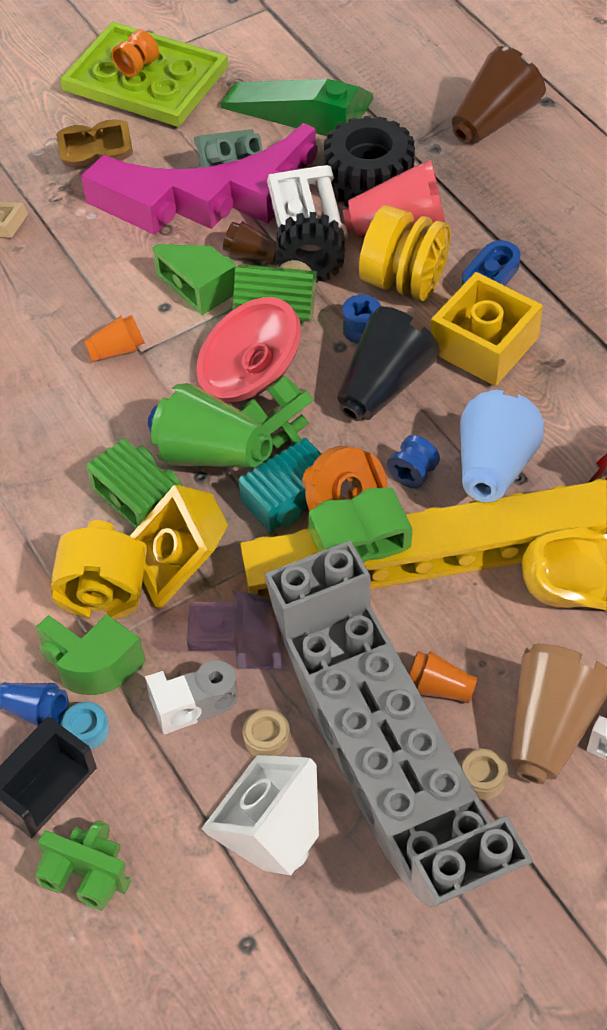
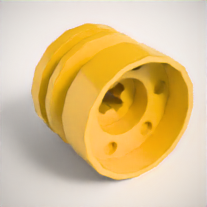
M383 205L371 221L363 242L359 261V278L363 283L385 290L390 289L396 282V289L400 295L406 296L411 293L413 299L422 302L427 301L433 294L447 262L451 241L449 223L443 221H435L433 223L431 218L423 216L414 224V217L410 211L390 205Z

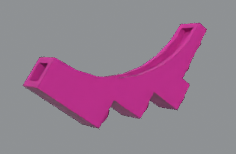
M303 123L285 139L264 151L237 161L211 167L190 169L151 168L129 164L103 155L81 175L86 203L154 235L165 224L171 222L176 213L210 229L222 218L227 217L232 208L265 223H269L275 217V212L267 184L268 175L304 169L307 165L312 164L318 152L315 128Z

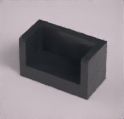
M47 716L0 765V814L32 839L97 769L91 748Z

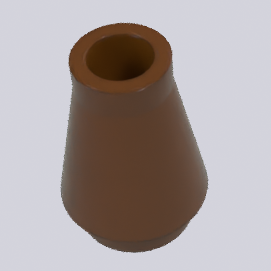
M244 221L240 224L236 222L230 224L223 242V250L230 252V257L265 261L271 264L275 263L276 241Z

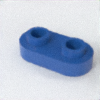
M503 240L487 244L464 270L462 286L475 272L505 286L519 269L521 256L519 248L515 244Z

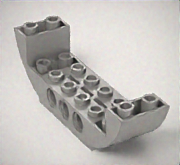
M349 540L265 573L277 623L296 676L306 697L307 705L387 862L391 863L408 889L422 903L429 907H434L533 863L530 854L508 816L492 822L370 606V574L352 542Z

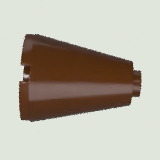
M497 46L488 54L452 118L453 132L460 141L476 144L541 101L546 92L544 79L532 62L527 66L519 59L523 54L518 50L508 46Z

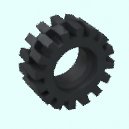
M310 212L309 218H304L303 213L296 214V221L289 217L285 220V225H280L276 240V263L279 264V267L287 261H301L311 271H317L316 283H318V277H322L326 281L330 279V273L334 276L339 273V267L342 268L344 265L345 237L342 227L339 228V223L335 219L329 223L328 215L323 214L318 219L316 218V212ZM305 245H315L321 247L322 249L316 251H306L300 249L299 247Z

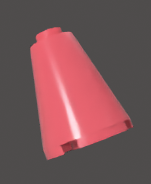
M432 160L423 162L348 200L349 208L343 209L347 231L354 230L357 237L366 236L371 221L383 205H390L410 211L414 217V224L423 216L431 218L433 223L435 221L445 222Z

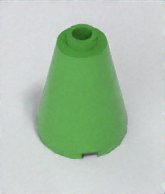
M188 383L176 384L171 388L176 390L170 398L163 397L158 403L152 420L151 441L152 444L158 445L161 454H156L158 459L169 465L257 467L272 452L273 441L266 426L196 385Z

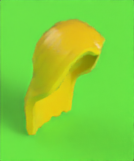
M575 527L538 536L529 544L522 557L523 579L528 591L540 602L553 607H588L607 611V532L595 531L586 527Z

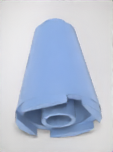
M504 390L483 392L470 400L460 419L462 484L465 492L477 501L494 502L500 499L537 452L543 441L544 420L539 409L529 399L519 394L515 398L503 395Z

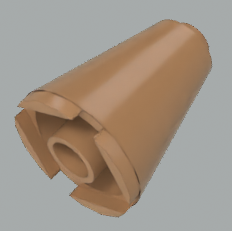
M533 644L531 651L526 647L521 660L510 762L518 768L517 775L536 784H544L546 779L552 780L558 777L607 699V667L596 661L594 669L580 663L581 653L556 645Z

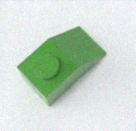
M157 244L152 247L156 274L201 315L233 297L236 265L230 257L223 256L214 247Z

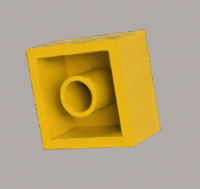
M475 272L431 319L430 332L439 344L441 351L439 357L497 386L539 338L543 305Z

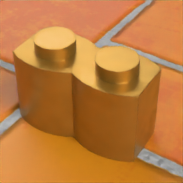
M105 120L92 128L84 125H73L63 128L56 133L60 158L66 166H88L96 162L103 155L117 160H124L133 154L128 122L123 120Z

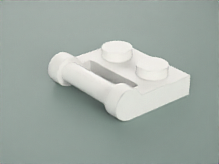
M323 165L268 175L267 184L278 228L281 224L285 225V220L289 217L296 221V214L303 213L304 218H309L310 212H315L309 184H314L318 188L323 212L329 216V223L335 219L339 223V228L342 227L345 240L349 237L346 225L341 223L331 181L334 177L331 166Z

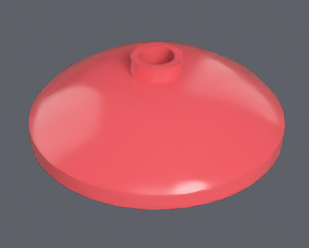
M274 297L251 300L228 313L213 328L200 350L196 371L198 382L202 389L223 402L246 400L267 390L268 386L287 371L296 355L301 337V323L297 313L287 302Z

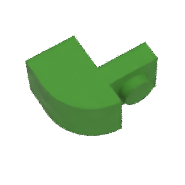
M107 614L82 638L78 637L50 615L46 616L36 626L42 644L39 648L42 655L57 667L63 687L77 694L98 695L114 690L122 685L145 662L140 637Z

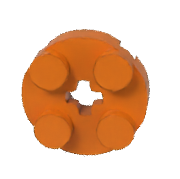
M335 446L326 450L315 460L313 466L308 467L303 474L302 482L306 489L305 494L309 510L311 511L326 500L346 499L345 496H341L340 492L344 481L352 482V487L348 490V500L353 499L369 488H386L387 479L382 464L376 456L360 448Z

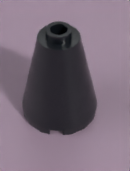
M380 306L369 316L337 395V399L341 404L340 410L350 419L360 421L361 419L370 420L436 362L441 352L437 340L425 326L421 331H418L409 323L413 317L393 307Z

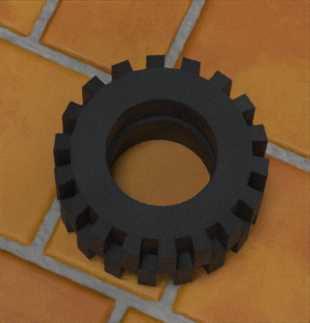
M363 116L361 119L355 117L348 119V123L341 122L336 125V130H331L324 141V165L331 166L334 177L331 184L336 201L338 203L345 202V206L349 207L348 200L413 168L415 162V142L413 136H409L410 132L405 127H400V123L394 120L387 121L384 117L371 118V116Z

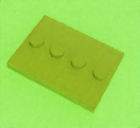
M112 21L60 78L63 91L180 127L229 67L228 56L148 32L159 47V57L150 65H143V70L134 77H127L115 66L111 51L119 43L127 42L128 37L138 29Z

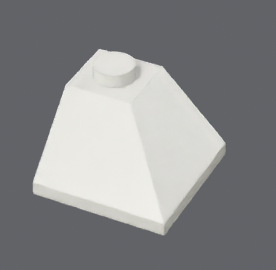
M257 755L201 829L209 837L261 870L292 875L307 860L309 849L319 836L316 763L311 758Z

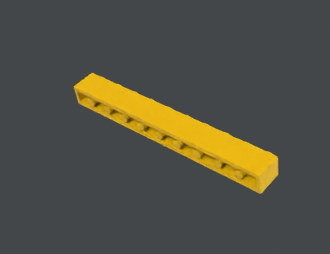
M596 479L590 483L573 486H555L549 490L526 494L514 493L494 502L473 500L462 505L445 508L432 507L421 512L406 514L413 528L411 547L402 553L376 560L369 559L364 562L370 574V589L522 563L523 554L533 540L540 535L565 528L586 527L595 531L607 532V479ZM309 529L276 537H258L252 541L240 543L242 565L251 610L273 607L265 573L318 553Z

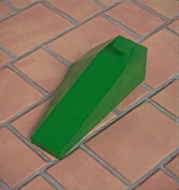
M331 79L235 82L222 100L221 108L293 128H298L304 123L314 127L316 134L327 136L331 130H336V125L341 122L348 123V119L355 117L361 119L373 100V94L359 86Z

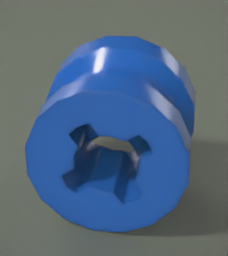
M366 294L351 296L344 302L343 334L346 339L356 344L359 343L369 316L381 306L376 298Z
M410 435L401 443V451L394 453L389 458L387 467L390 474L399 483L406 487L417 489L426 481L427 471L434 470L439 464L440 455L429 441L417 435Z

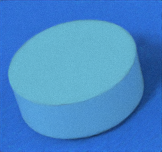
M76 703L69 707L61 718L60 725L86 743L91 750L100 746L108 736L109 722L106 713L96 703Z

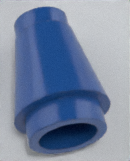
M3 682L0 685V709L36 726H39L47 716L60 724L64 712L68 709V694L65 690L60 689L56 683Z

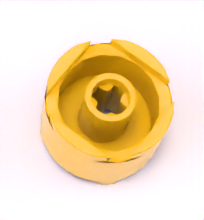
M93 520L88 523L87 528L67 532L60 537L51 578L50 590H53L52 599L54 603L67 612L87 618L91 617V611H106V614L113 619L123 618L137 610L141 595L147 553L146 544L124 533L115 531L111 523L103 520Z

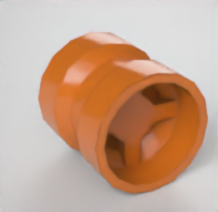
M142 29L135 31L128 37L127 42L119 43L111 51L115 66L127 77L137 75L143 70V65H150L160 54L159 47L154 38Z

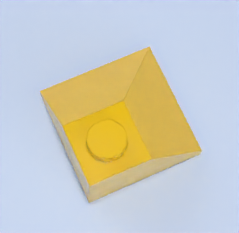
M174 485L130 535L133 539L142 541L147 546L143 582L154 606L157 608H162L214 552L228 527V523L212 493Z

